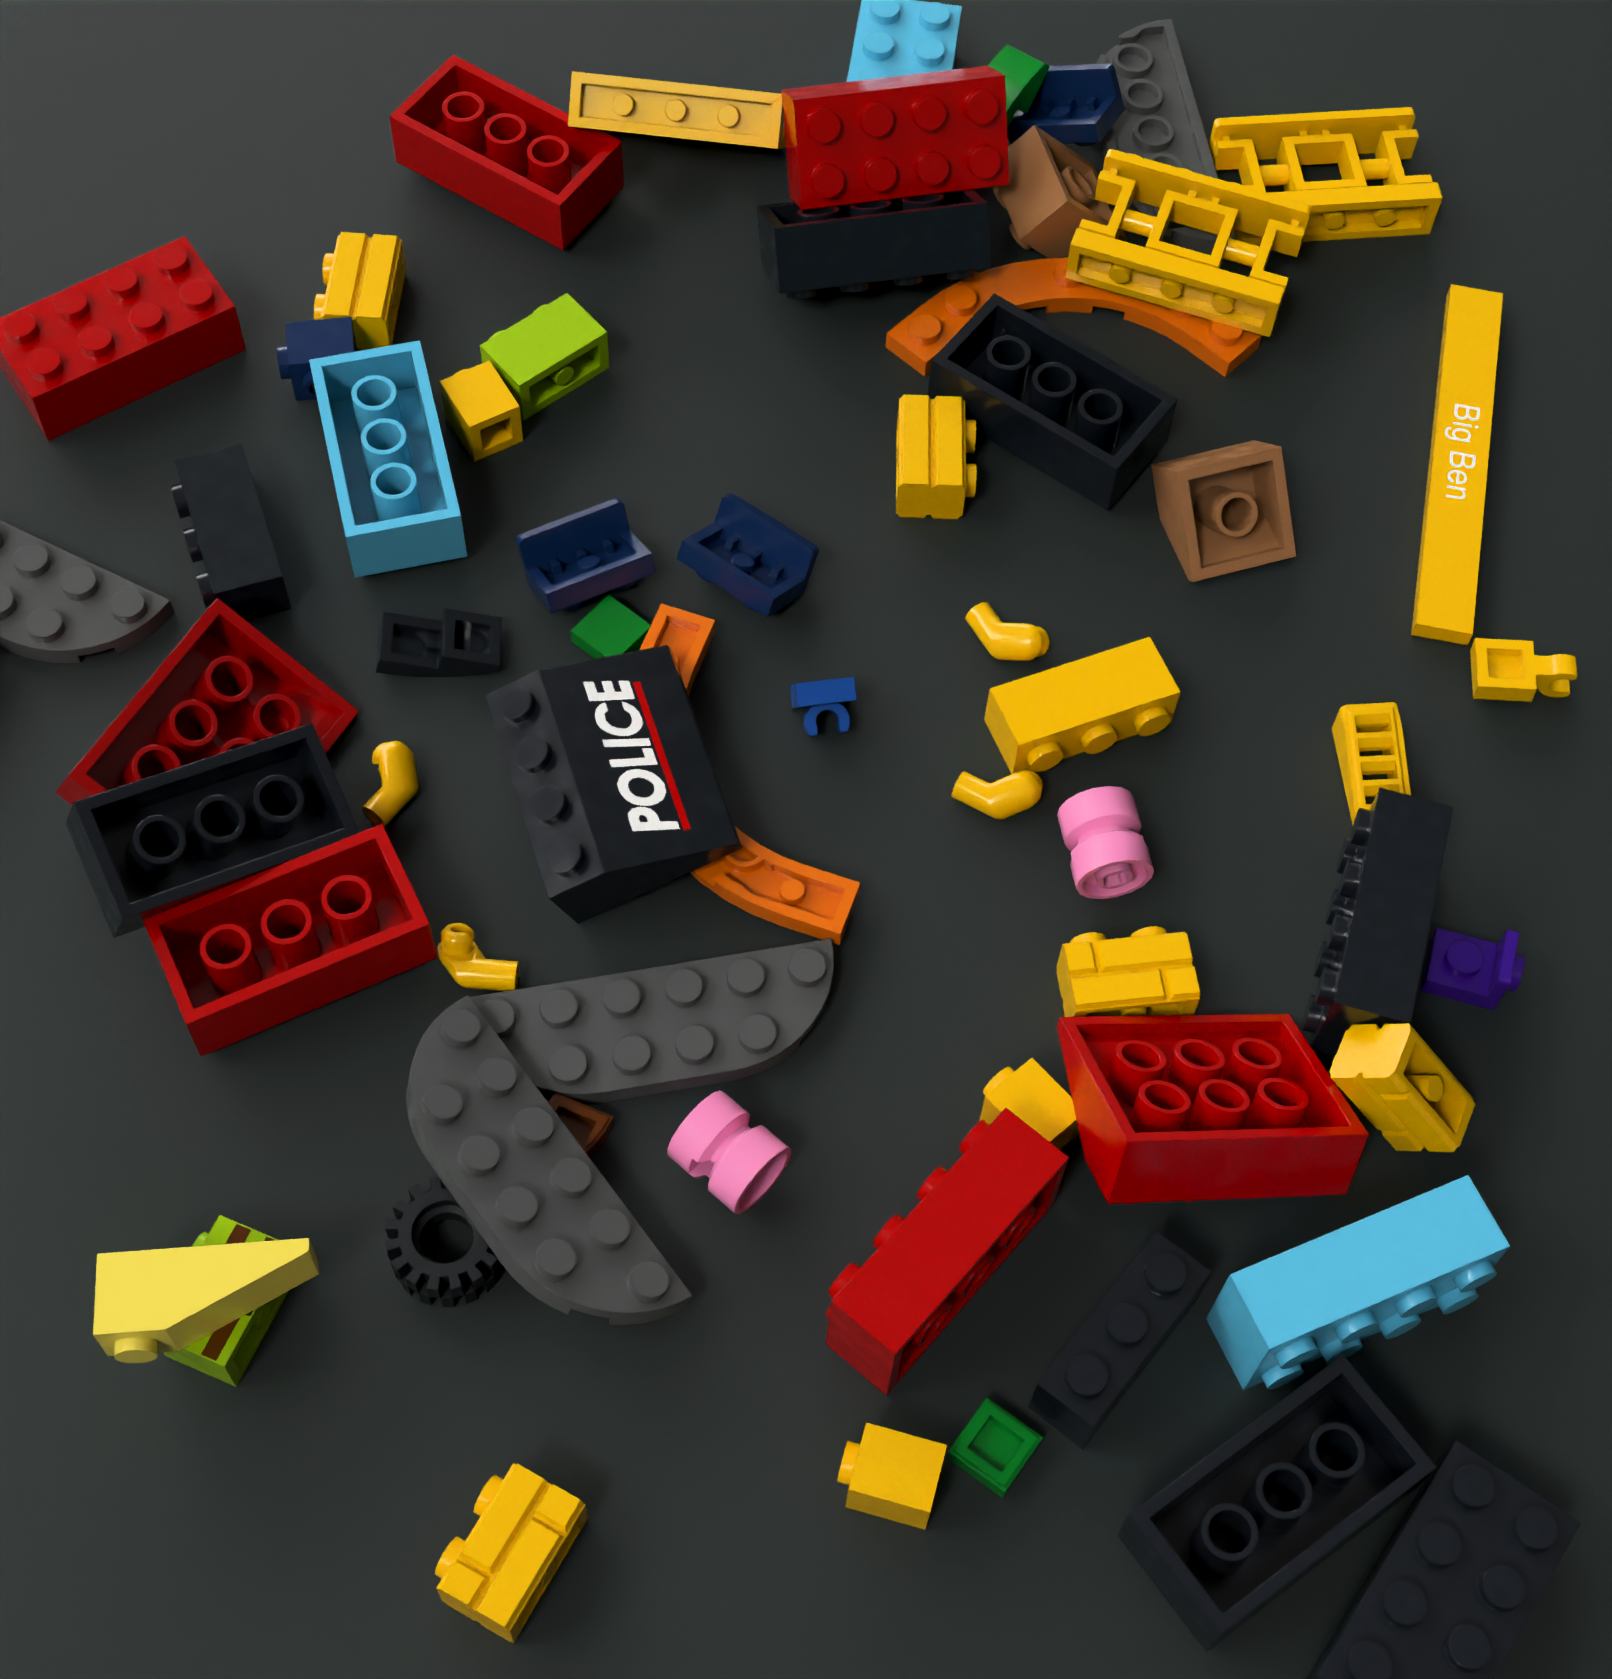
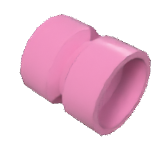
M1115 786L1092 788L1077 793L1059 807L1057 817L1064 844L1071 851L1070 867L1076 889L1080 895L1091 899L1119 897L1143 887L1152 878L1154 868L1143 835H1140L1142 825L1131 791Z
M719 1090L706 1097L688 1114L671 1138L667 1148V1155L693 1178L700 1179L708 1176V1191L732 1212L741 1214L757 1203L776 1182L791 1157V1149L766 1127L759 1125L750 1128L748 1126L750 1114L725 1092Z

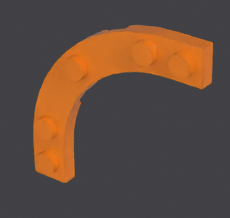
M1068 257L1015 262L975 274L973 277L963 279L936 294L887 332L885 345L888 350L925 377L930 373L932 359L994 293L1023 310L1045 307L1046 313H1092L1093 306L1124 312L1123 320L1147 327L1168 337L1224 377L1228 376L1259 348L1262 335L1067 279L1065 275Z
M661 603L641 645L640 650L668 645L671 648L688 697L695 677L715 635V620ZM736 826L735 828L742 845L741 849L689 872L718 896L754 916L822 940L832 939V943L837 945L841 943L860 892V882L783 857L760 845Z

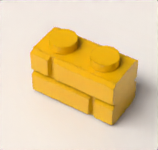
M341 232L337 237L334 254L326 253L324 255L323 282L327 289L326 294H317L315 297L314 320L351 316L357 348L367 350L392 345L407 270L402 240L394 235L373 234L372 238H370L365 233Z
M904 394L899 398L896 425V514L899 517L925 518L927 515H931L933 519H959L963 515L965 497L975 498L977 467L976 464H966V453H974L976 420H966L965 400L962 397L936 396L934 399H930L929 395Z
M1150 926L1135 931L1130 937L1106 939V936L1102 933L1090 932L1078 935L1069 943L1062 944L1057 962V978L1061 998H1063L1065 1017L1194 1015L1200 1000V989L1195 966L1192 965L1193 957L1187 933H1167L1163 927Z
M1409 1023L1384 1024L1381 1029L1377 1024L1351 1025L1345 1031L1329 1071L1331 1079L1365 1115L1369 1122L1377 1130L1382 1131L1383 1137L1396 1151H1421L1425 1147L1428 1152H1454L1460 1147L1475 1107L1474 1099Z
M518 1463L512 1464L504 1479L497 1475H493L482 1489L473 1510L480 1518L466 1540L456 1536L449 1543L435 1569V1575L441 1578L436 1589L443 1602L512 1643H515L588 1520L586 1504L579 1498L554 1484L548 1483L544 1478Z

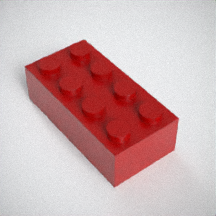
M452 55L389 116L396 162L563 251L624 187L622 141L598 129L568 126V113L455 55Z
M990 66L781 90L790 198L802 210L1009 185L1005 75Z
M185 236L0 317V368L48 441L246 350L235 305Z
M383 824L143 919L200 1057L437 958L430 923Z
M1006 1107L991 1124L982 1119L969 1131L959 1147V1151L963 1155L948 1171L942 1166L936 1168L924 1181L916 1194V1198L920 1200L919 1204L905 1219L898 1213L890 1218L873 1241L872 1245L877 1250L862 1267L858 1266L855 1262L849 1264L835 1279L828 1291V1295L833 1299L825 1314L828 1318L826 1345L886 1396L1054 1205L1069 1157Z

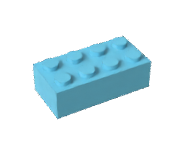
M861 0L847 82L954 70L962 6L917 0Z
M420 340L310 359L311 373L354 578L467 557L461 513Z
M1469 1175L1230 1274L1206 1320L1242 1389L1246 1390L1264 1382L1267 1389L1272 1390L1298 1378L1304 1372L1302 1365L1322 1356L1327 1364H1331L1342 1355L1347 1358L1363 1347L1360 1340L1378 1332H1382L1385 1339H1391L1411 1330L1421 1322L1420 1314L1439 1307L1443 1314H1449L1467 1306L1479 1297L1476 1288L1497 1275L1494 1266L1510 1245Z

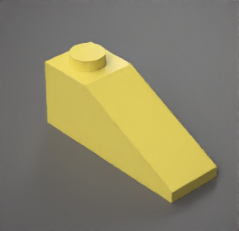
M309 1238L97 1254L93 1336L107 1356H114V1359L119 1362L146 1363L157 1359L158 1353L180 1351L319 1275V1260Z

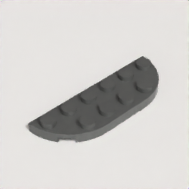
M1172 19L1145 23L1124 32L1118 37L1117 44L1105 55L1101 54L1096 64L1110 63L1114 65L1125 111L1101 142H1099L1103 159H1105L1109 149L1136 154L1142 158L1174 167L1186 168L1192 172L1218 179ZM1132 200L1130 210L1157 217L1160 209ZM1169 221L1162 242L1211 255L1218 235ZM1233 230L1231 238L1236 240L1235 233Z
M0 520V647L22 657L42 662L81 663L80 656L94 654L115 648L118 654L139 644L154 634L174 614L169 599Z
M832 939L474 996L470 997V999L545 1099L550 1100L555 1093H558L582 1104L610 1102L747 1078L761 1073L789 1057L800 1047V1041L813 1028L818 1018H822L831 993L834 968Z
M467 995L445 1009L431 1023L417 1046L406 1090L408 1119L415 1140L425 1158L504 1268L526 1291L538 1300L567 1315L570 1309L593 1316L610 1318L609 1324L630 1325L656 1321L686 1308L692 1298V1294L470 997Z

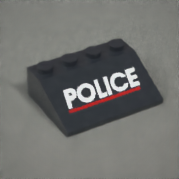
M668 645L540 669L485 695L548 898L576 923L579 924L742 848L675 657Z

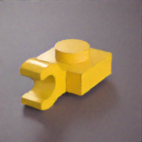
M1475 638L1470 650L1473 699L1532 702L1537 689L1545 696L1567 697L1570 694L1569 680H1576L1577 678L1575 656L1568 654L1534 655L1533 641Z

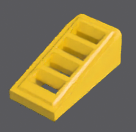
M1367 703L1342 706L1331 729L1353 826L1358 809L1370 810L1372 804H1366L1365 797L1376 796L1379 788L1410 796L1411 790L1403 729L1397 703ZM1382 751V755L1360 756L1359 752ZM1387 774L1388 779L1363 780L1362 775Z

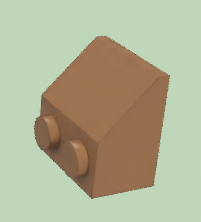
M1033 125L1008 147L1009 185L995 186L993 191L997 200L1008 211L1012 224L1009 225V230L1022 248L1026 250L1033 248L1048 258L1069 256L1072 238L1076 228H1079L1082 219L1108 226L1114 208L1112 204L1094 200L1099 176L1095 165L1036 125ZM1121 230L1118 240H1128L1124 230Z
M1252 440L1151 464L1159 518L1189 581H1200L1296 557L1281 446Z

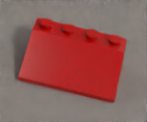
M216 598L69 773L55 793L72 805L74 801L313 723L323 749L327 753L359 710L220 599Z
M1289 1014L1059 1017L1057 1031L1085 1161L1108 1204L1346 1195L1369 1134Z

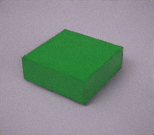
M608 595L570 630L571 642L594 659L638 651L651 624L611 595Z
M986 1397L949 1449L946 1458L1003 1499L1040 1446L1043 1437Z

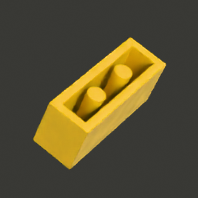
M1147 637L990 688L984 721L1011 774L1021 770L1042 772L1054 767L1062 759L1083 752L1096 754L1108 749L1116 741L1137 734L1140 736H1150L1160 732L1172 722L1180 690L1151 637Z

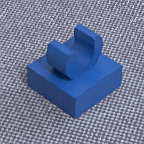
M854 676L789 685L792 709L809 707L803 716V728L808 736L817 735L816 718L824 710L834 714L838 732L848 731L850 717L846 708L840 703L857 700Z

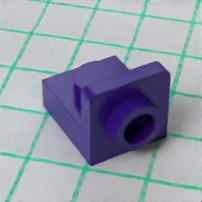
M1436 928L1430 939L1421 991L1494 1011L1506 990L1516 991L1522 977L1525 957L1516 954L1519 932L1506 929L1499 942L1493 943Z

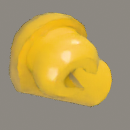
M987 602L975 605L965 617V620L990 655L998 660L1029 661L1043 656L1049 648V636L1042 627L1029 623H1003Z
M400 741L383 742L373 751L372 763L379 765L378 771L381 776L382 787L361 809L367 819L376 826L383 824L385 827L414 797L419 788L414 753Z
M1030 770L1015 772L993 783H988L963 771L954 785L951 797L994 819L1001 820L1028 810L1037 804L1041 797L1043 783L1039 775Z
M452 923L443 928L440 933L441 942L437 946L438 956L456 983L462 987L473 989L517 990L520 970L518 961L486 959L473 941L474 931L466 924Z

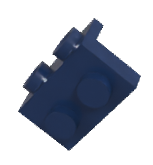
M1108 63L1050 66L1027 114L1020 110L1014 114L1007 129L1009 143H1014L1033 125H1036L1061 143H1075L1078 146L1084 147L1101 142L1125 111L1114 65Z
M730 493L721 499L714 523L682 540L677 560L696 571L697 575L703 580L715 583L740 599L742 604L750 610L760 612L764 616L769 617L804 594L819 549L816 545L735 494Z
M613 498L521 533L516 537V544L527 583L551 614L559 610L578 608L587 599L610 590L629 588L636 584L639 579L656 573L652 553L630 530L625 506L618 498Z

